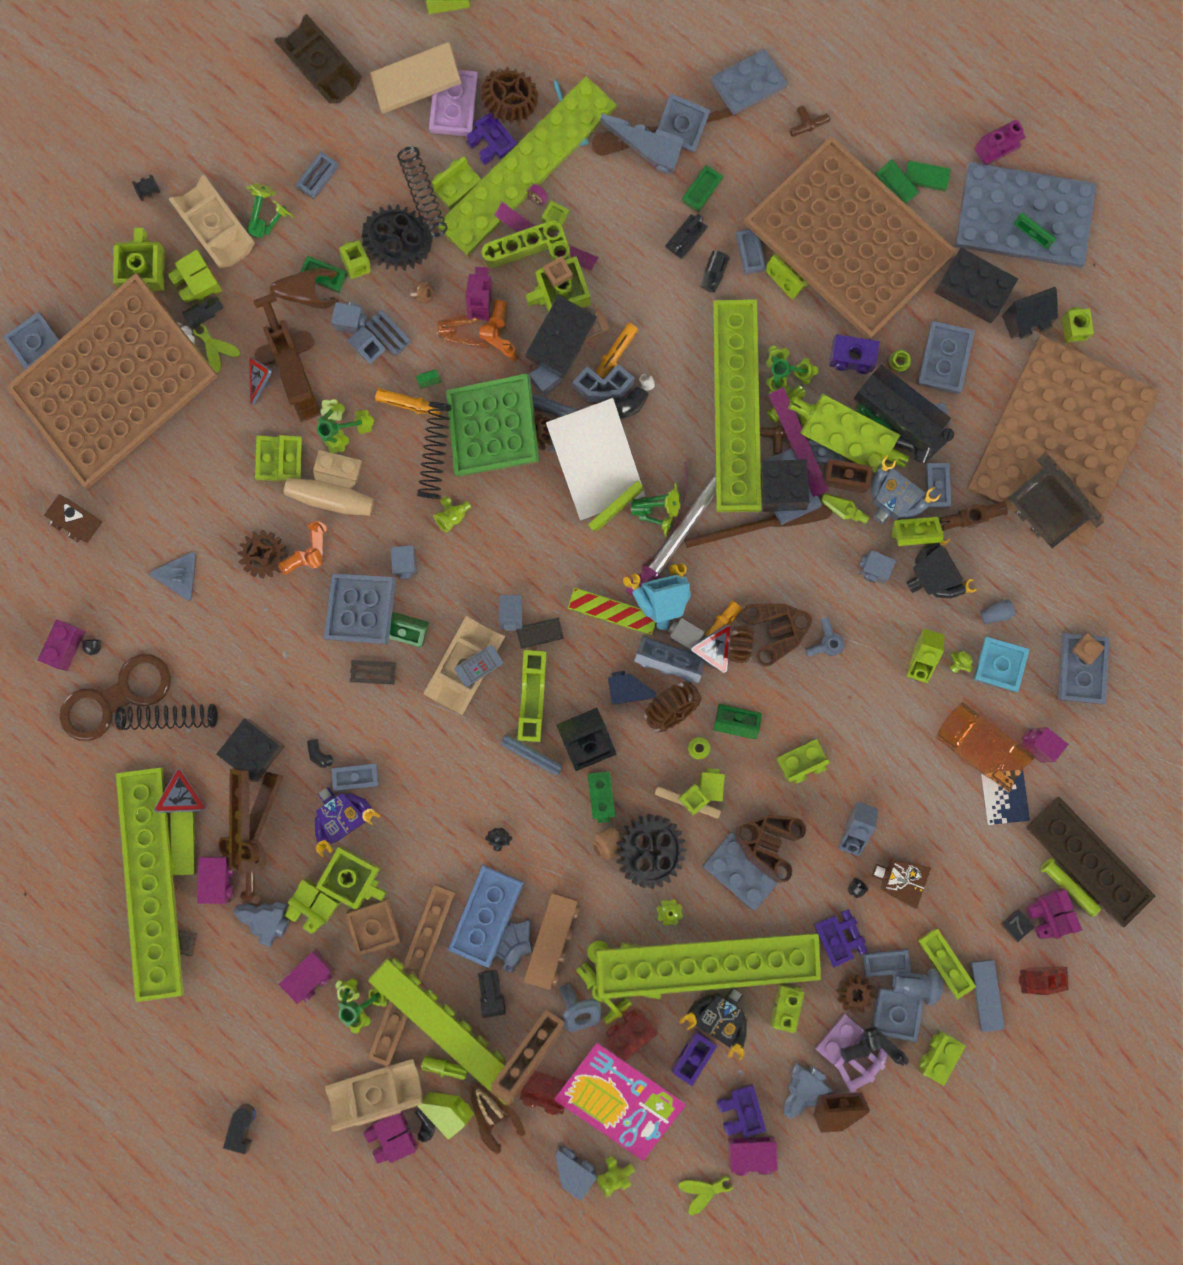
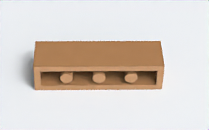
M552 892L524 982L550 990L551 985L556 986L560 972L556 971L558 962L563 964L567 950L563 949L565 940L570 942L574 928L570 927L572 918L577 920L581 907L577 905V899Z
M546 1009L491 1084L490 1092L510 1106L563 1032L565 1022Z

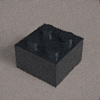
M807 459L761 462L762 512L807 510L810 502Z
M244 718L216 755L233 768L248 770L250 781L258 782L285 746L251 719Z

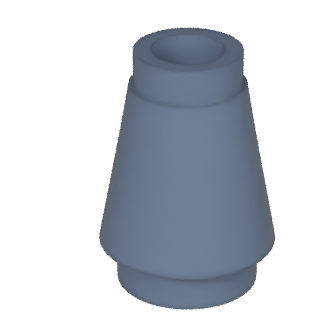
M1001 599L980 612L983 623L987 624L1010 620L1016 613L1010 599Z

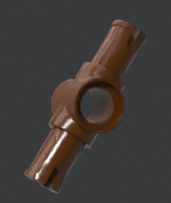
M1004 501L989 506L972 505L967 509L958 511L957 514L940 517L939 522L943 524L941 529L945 531L959 526L962 528H973L980 523L988 522L991 518L1007 515L1008 509H1002L1007 505ZM970 511L977 514V521L970 518Z

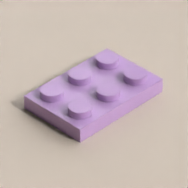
M458 70L462 81L461 84L432 95L429 123L430 133L466 136L473 131L478 72Z

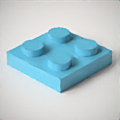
M984 637L973 680L1018 692L1030 649L990 637Z

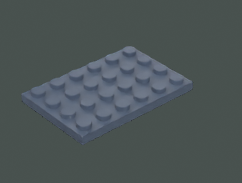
M969 162L966 170L955 247L1083 268L1086 261L1097 183ZM1022 212L1057 237L1048 250L1013 224Z

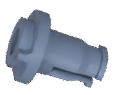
M929 968L927 975L898 973V971H894L892 979L893 994L898 992L908 996L925 998L926 1005L933 1006L936 1001L941 999L943 979L942 976L938 975L937 969Z

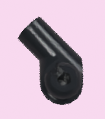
M318 739L307 741L309 758L320 768H326L333 764V757L330 754L325 755L320 752Z
M418 1108L414 1112L421 1121L417 1137L420 1142L425 1143L433 1137L435 1125Z

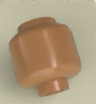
M609 827L595 835L592 845L599 858L609 861L619 856L615 854V851L621 850V847L616 845V842L623 841L619 836L620 833L624 834L622 830L618 831L614 827Z

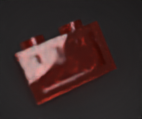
M535 1070L523 1086L519 1100H522L525 1106L536 1108V1106L545 1108L544 1111L551 1115L563 1114L565 1107L554 1099L568 1081Z

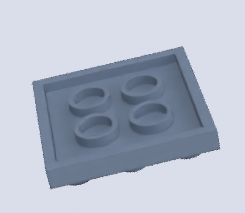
M332 573L324 639L388 645L396 578Z

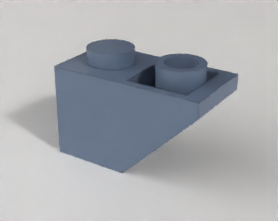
M858 801L856 802L848 817L838 849L856 856L861 855L876 828L877 808Z
M558 1145L556 1148V1159L561 1186L564 1190L582 1201L597 1178V1171L594 1170L595 1166L586 1159L582 1161L577 1158L576 1153L568 1146L563 1148Z

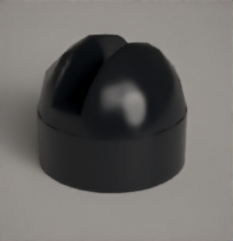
M82 640L83 651L87 655L97 654L101 648V640Z
M854 878L848 886V892L851 896L854 894V898H861L868 891L867 885L858 878Z

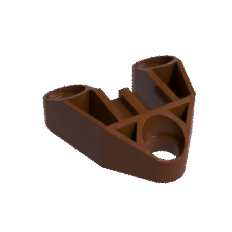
M784 603L749 604L742 610L741 614L743 621L748 625L767 623L782 617L786 619L785 621L767 626L771 639L791 633V637L775 641L756 652V661L762 667L771 666L798 647L812 624V618L807 612ZM753 608L757 610L758 618L756 620H749L746 617L747 609ZM804 616L807 619L806 627L799 628L795 624L796 617ZM764 650L772 654V660L769 663H765L760 659V653Z
M767 815L737 828L735 837L748 861L776 883H784L791 879L793 873L791 864L779 857V855L762 849L758 845L778 852L782 840L763 833V831L790 841H797L806 834L804 821L794 817ZM792 824H795L800 828L799 836H794L792 834ZM744 828L752 832V838L749 841L741 837V831ZM778 866L786 869L787 875L784 879L779 878L777 874Z

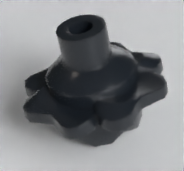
M494 828L492 831H488V835L485 836V840L489 841L488 844L493 845L494 851H501L503 846H509L510 841L513 839L504 828Z

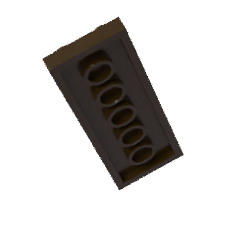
M1056 797L1025 827L1121 927L1125 928L1156 897L1060 797Z

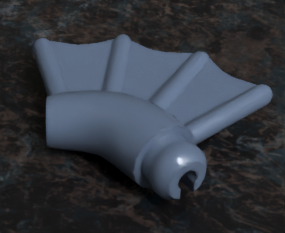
M530 919L521 924L510 922L506 928L495 956L505 961L503 965L504 970L511 973L514 972L515 966H518L521 958L533 952L530 942Z

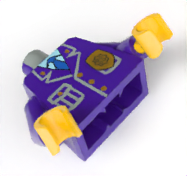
M327 787L318 793L324 806L316 811V851L321 857H324L323 851L326 848L332 853L333 849L329 842L330 844H335L365 822L373 825L371 823L372 816H376L379 819L380 814L373 810L365 798L353 793H341L335 797L331 789Z

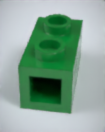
M610 772L587 774L592 818L597 819L598 823L611 822V817H615Z

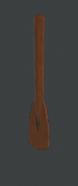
M729 108L709 113L706 123L735 115L732 114ZM646 126V128L652 133H656L658 126ZM611 131L599 133L592 140L594 152L601 156L630 148Z
M821 502L820 508L783 525L780 524L776 514L767 519L685 539V545L689 548L767 527H787L828 519L833 511Z

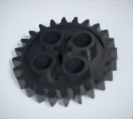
M388 205L386 211L380 207L379 213L373 210L372 217L367 216L366 223H363L361 238H363L362 246H366L365 253H371V260L378 258V265L384 262L386 263V269L393 265L395 271L398 270V266H401L406 271L407 265L414 269L415 262L421 265L422 259H427L433 238L426 236L421 218L415 217V210L409 213L407 206L404 210H400L399 205L396 206V209H392Z
M647 814V818L640 815L639 822L632 819V827L624 826L627 833L619 834L623 841L616 842V845L621 847V850L615 851V854L621 856L616 863L623 865L619 871L626 873L625 879H632V884H639L642 888H646L648 885L649 888L654 889L655 884L663 887V880L670 883V875L677 877L675 869H682L679 861L686 859L681 856L682 852L687 851V849L681 847L685 839L678 838L682 831L675 830L677 825L670 823L668 818L663 819L660 815H656L655 818L651 814ZM663 834L664 840L659 844V837ZM642 835L643 842L641 845H638V838ZM663 857L664 863L659 867V860ZM642 858L643 865L638 868V862Z

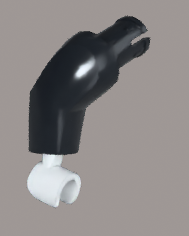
M642 374L639 378L642 387H635L627 398L615 401L620 419L630 417L642 409L649 396L647 391L655 387L652 375L647 378L646 374Z

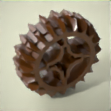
M507 66L505 71H503L499 67L497 72L491 71L489 76H486L481 86L480 98L483 101V108L487 109L488 115L494 114V120L500 118L502 124L506 120L511 125L514 120L519 124L522 119L527 121L529 115L534 113L538 103L536 83H531V77H525L524 72L518 73L516 68L510 71Z
M688 681L679 682L654 698L653 702L645 709L643 715L649 727L658 733L667 731L677 724L679 725L680 722L690 716L699 706L702 699L695 685L693 686Z

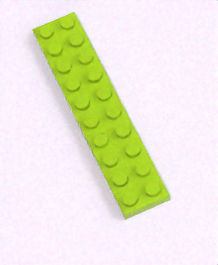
M585 76L444 217V222L448 226V230L444 235L466 256H469L502 223L500 219L494 216L501 202L515 210L528 197L527 189L532 184L540 185L601 124V115H610L617 108V104ZM440 225L437 228L442 231L445 229V226Z
M757 299L713 300L716 512H761Z
M160 767L116 773L135 1002L184 995L168 815L167 812L156 813L154 811L165 790L164 771Z
M817 933L595 950L597 998L599 999L821 980L819 934Z

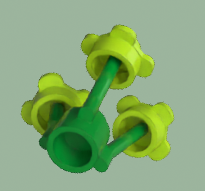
M773 345L768 350L770 354L766 364L768 367H771L775 375L766 380V385L770 389L769 393L784 387L786 394H788L790 387L787 386L786 381L791 371H794V375L802 379V383L805 385L810 384L812 377L819 373L818 367L813 366L808 358H804L797 366L790 365L786 361L787 356L790 354L788 348L780 349Z
M353 978L349 981L338 980L335 987L338 989L337 998L341 1001L338 1004L340 1008L338 1013L339 1019L351 1029L352 1033L357 1034L361 1028L369 1026L371 1023V1019L366 1016L364 1009L371 1003L376 1006L386 1007L388 1005V998L373 986L368 993L369 999L359 1005L352 1001L360 996V992L357 991L356 987L358 984L357 980Z

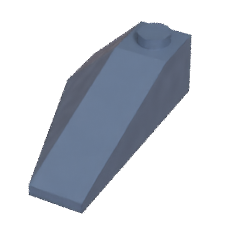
M605 114L601 115V124L652 166L657 167L656 170L663 174L674 173L682 151L683 138L658 129L656 133H652L644 125L638 124L631 127L630 123L626 120Z

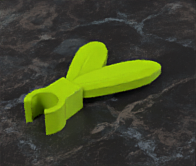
M200 324L201 328L204 329L203 334H197L196 330H193V332L205 342L208 362L214 371L219 373L221 369L219 352L229 357L240 356V351L229 343L213 339L209 335L207 328Z
M729 1175L722 1176L719 1180L712 1182V1184L697 1180L679 1182L678 1187L682 1191L698 1194L689 1206V1215L701 1212L714 1194L730 1192L733 1189V1185L730 1184L728 1187L722 1185L723 1181H729Z

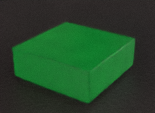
M437 369L416 376L420 389L441 383Z

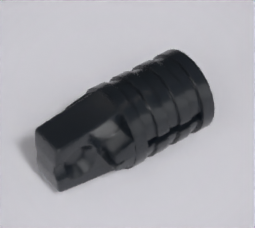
M720 251L711 252L701 285L709 293H715L724 276L723 274L730 260L727 254Z
M216 296L208 301L204 299L198 302V304L183 311L182 314L190 327L194 329L201 323L216 316L215 313L224 307Z

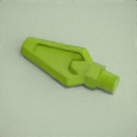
M824 493L821 498V502L843 520L853 519L864 524L869 520L870 516L862 513V510L858 509L852 500Z

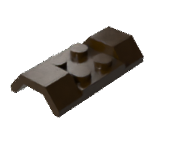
M308 14L303 16L300 26L290 35L274 39L275 43L287 55L293 65L329 104L342 102L357 89L362 78L361 74Z

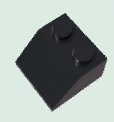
M1056 287L1014 301L1006 310L1002 318L1011 339L1017 337L1024 339L1032 335V332L1039 329L1042 332L1053 327L1052 323L1058 318Z
M598 708L556 724L575 771L616 755L615 748Z

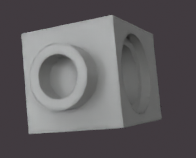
M681 618L679 623L674 621L668 631L671 633L669 639L689 652H692L690 647L699 642L704 634V631Z

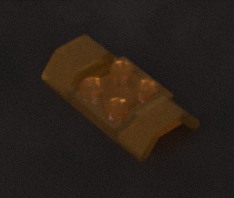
M963 702L950 713L935 737L950 748L952 752L1007 792L1012 790L1014 781L1024 767L1036 757Z

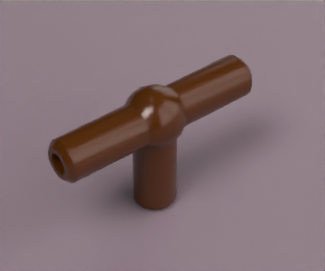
M800 106L797 112L803 124L791 128L790 135L795 137L806 131H813L816 127L828 123L830 116L824 114L811 119L806 108Z
M779 426L775 428L760 427V436L774 437L773 454L778 455L782 453V438L787 437L784 428Z

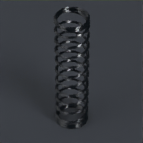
M408 146L398 152L397 158L402 167V172L405 174V180L408 182V188L411 189L410 194L413 196L416 210L419 211L418 215L424 226V232L429 238H437L447 232L448 226L444 222L445 218L440 216L442 210L437 209L439 203L434 202L437 197L432 194L434 188L429 187L431 181L426 180L429 175L424 172L426 167L421 165L423 159L418 158L420 151L417 147ZM408 150H412V151H409V152L405 153V154L401 157V159H400V155H401L402 153H404L405 151H408ZM417 152L414 157L403 160V157L407 154ZM416 159L421 160L419 165L405 167L407 163L413 162ZM414 168H424V170L420 173L413 175L408 174V172ZM426 174V178L423 180L411 182V179L415 176ZM421 182H429V185L424 188L413 189L414 186ZM424 189H432V192L425 196H416ZM426 197H435L434 200H432L429 203H419L422 199ZM429 204H437V207L432 210L421 211ZM418 205H424L420 210L418 209ZM440 211V214L433 218H424L431 212ZM438 218H442V219H443L442 222H435V223L430 224L429 226L427 225L428 223H430L431 221H433V220H435V219H438ZM423 219L429 220L426 224L423 223ZM445 226V229L440 232H428L433 227Z
M429 402V407L438 409H429L427 412L440 418L426 419L428 423L436 426L427 427L425 430L436 435L425 436L424 439L436 444H427L423 448L436 453H424L422 457L436 462H422L421 465L436 471H421L419 473L422 476L436 480H419L420 484L432 488L418 489L417 496L440 499V495L423 491H440L441 488L423 482H441L443 480L423 473H443L444 471L424 464H444L445 462L425 455H446L444 452L427 447H446L447 444L428 438H447L448 435L428 429H449V427L429 420H450V418L434 414L430 411H452V405Z
M214 703L208 706V725L206 726L203 721L204 706L203 704H201V721L199 726H196L194 722L195 706L192 704V722L190 726H187L185 722L186 706L183 705V723L179 727L176 722L177 706L174 705V723L173 726L170 727L167 722L168 706L165 705V724L163 727H160L158 723L160 711L158 705H156V724L154 727H151V710L150 707L147 706V725L143 728L141 726L142 710L141 707L138 706V725L136 728H134L132 726L133 710L132 707L129 706V726L125 728L126 711L124 707L119 706L117 707L115 712V725L119 731H126L130 727L133 730H137L139 726L143 730H145L148 726L152 730L155 729L157 726L160 729H164L166 725L169 729H172L175 725L179 729H181L183 725H185V727H187L188 729L191 728L192 725H194L196 728H199L202 724L205 728H208L209 726L211 728H214L217 724V708Z

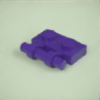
M849 909L841 912L844 921L840 923L836 916L833 915L814 924L832 967L854 959L851 949L857 948L859 955L868 952L864 944L866 943L863 935H860L856 926L857 920L855 916L852 917ZM847 928L852 937V940L848 942L843 934V930Z

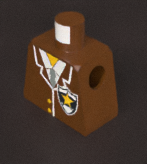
M891 859L888 867L876 864L872 876L883 880L881 890L908 906L917 909L931 868Z

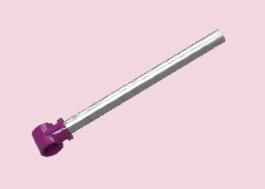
M716 472L651 564L642 567V573L639 575V587H642V583L662 578L659 575L716 495ZM627 587L625 592L633 596L632 592L634 590L632 587Z

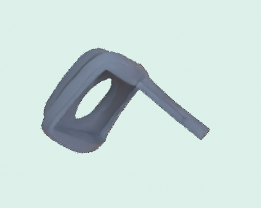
M570 984L560 987V993L567 1007L563 1015L565 1030L574 1032L594 1026L600 1022L601 1006L597 1000L587 999L577 1002L575 991ZM582 1013L591 1014L589 1019L575 1021V1018Z

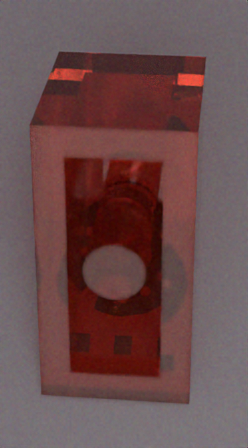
M1031 967L1020 970L1019 984L1021 986V993L1051 995L1069 990L1067 967Z

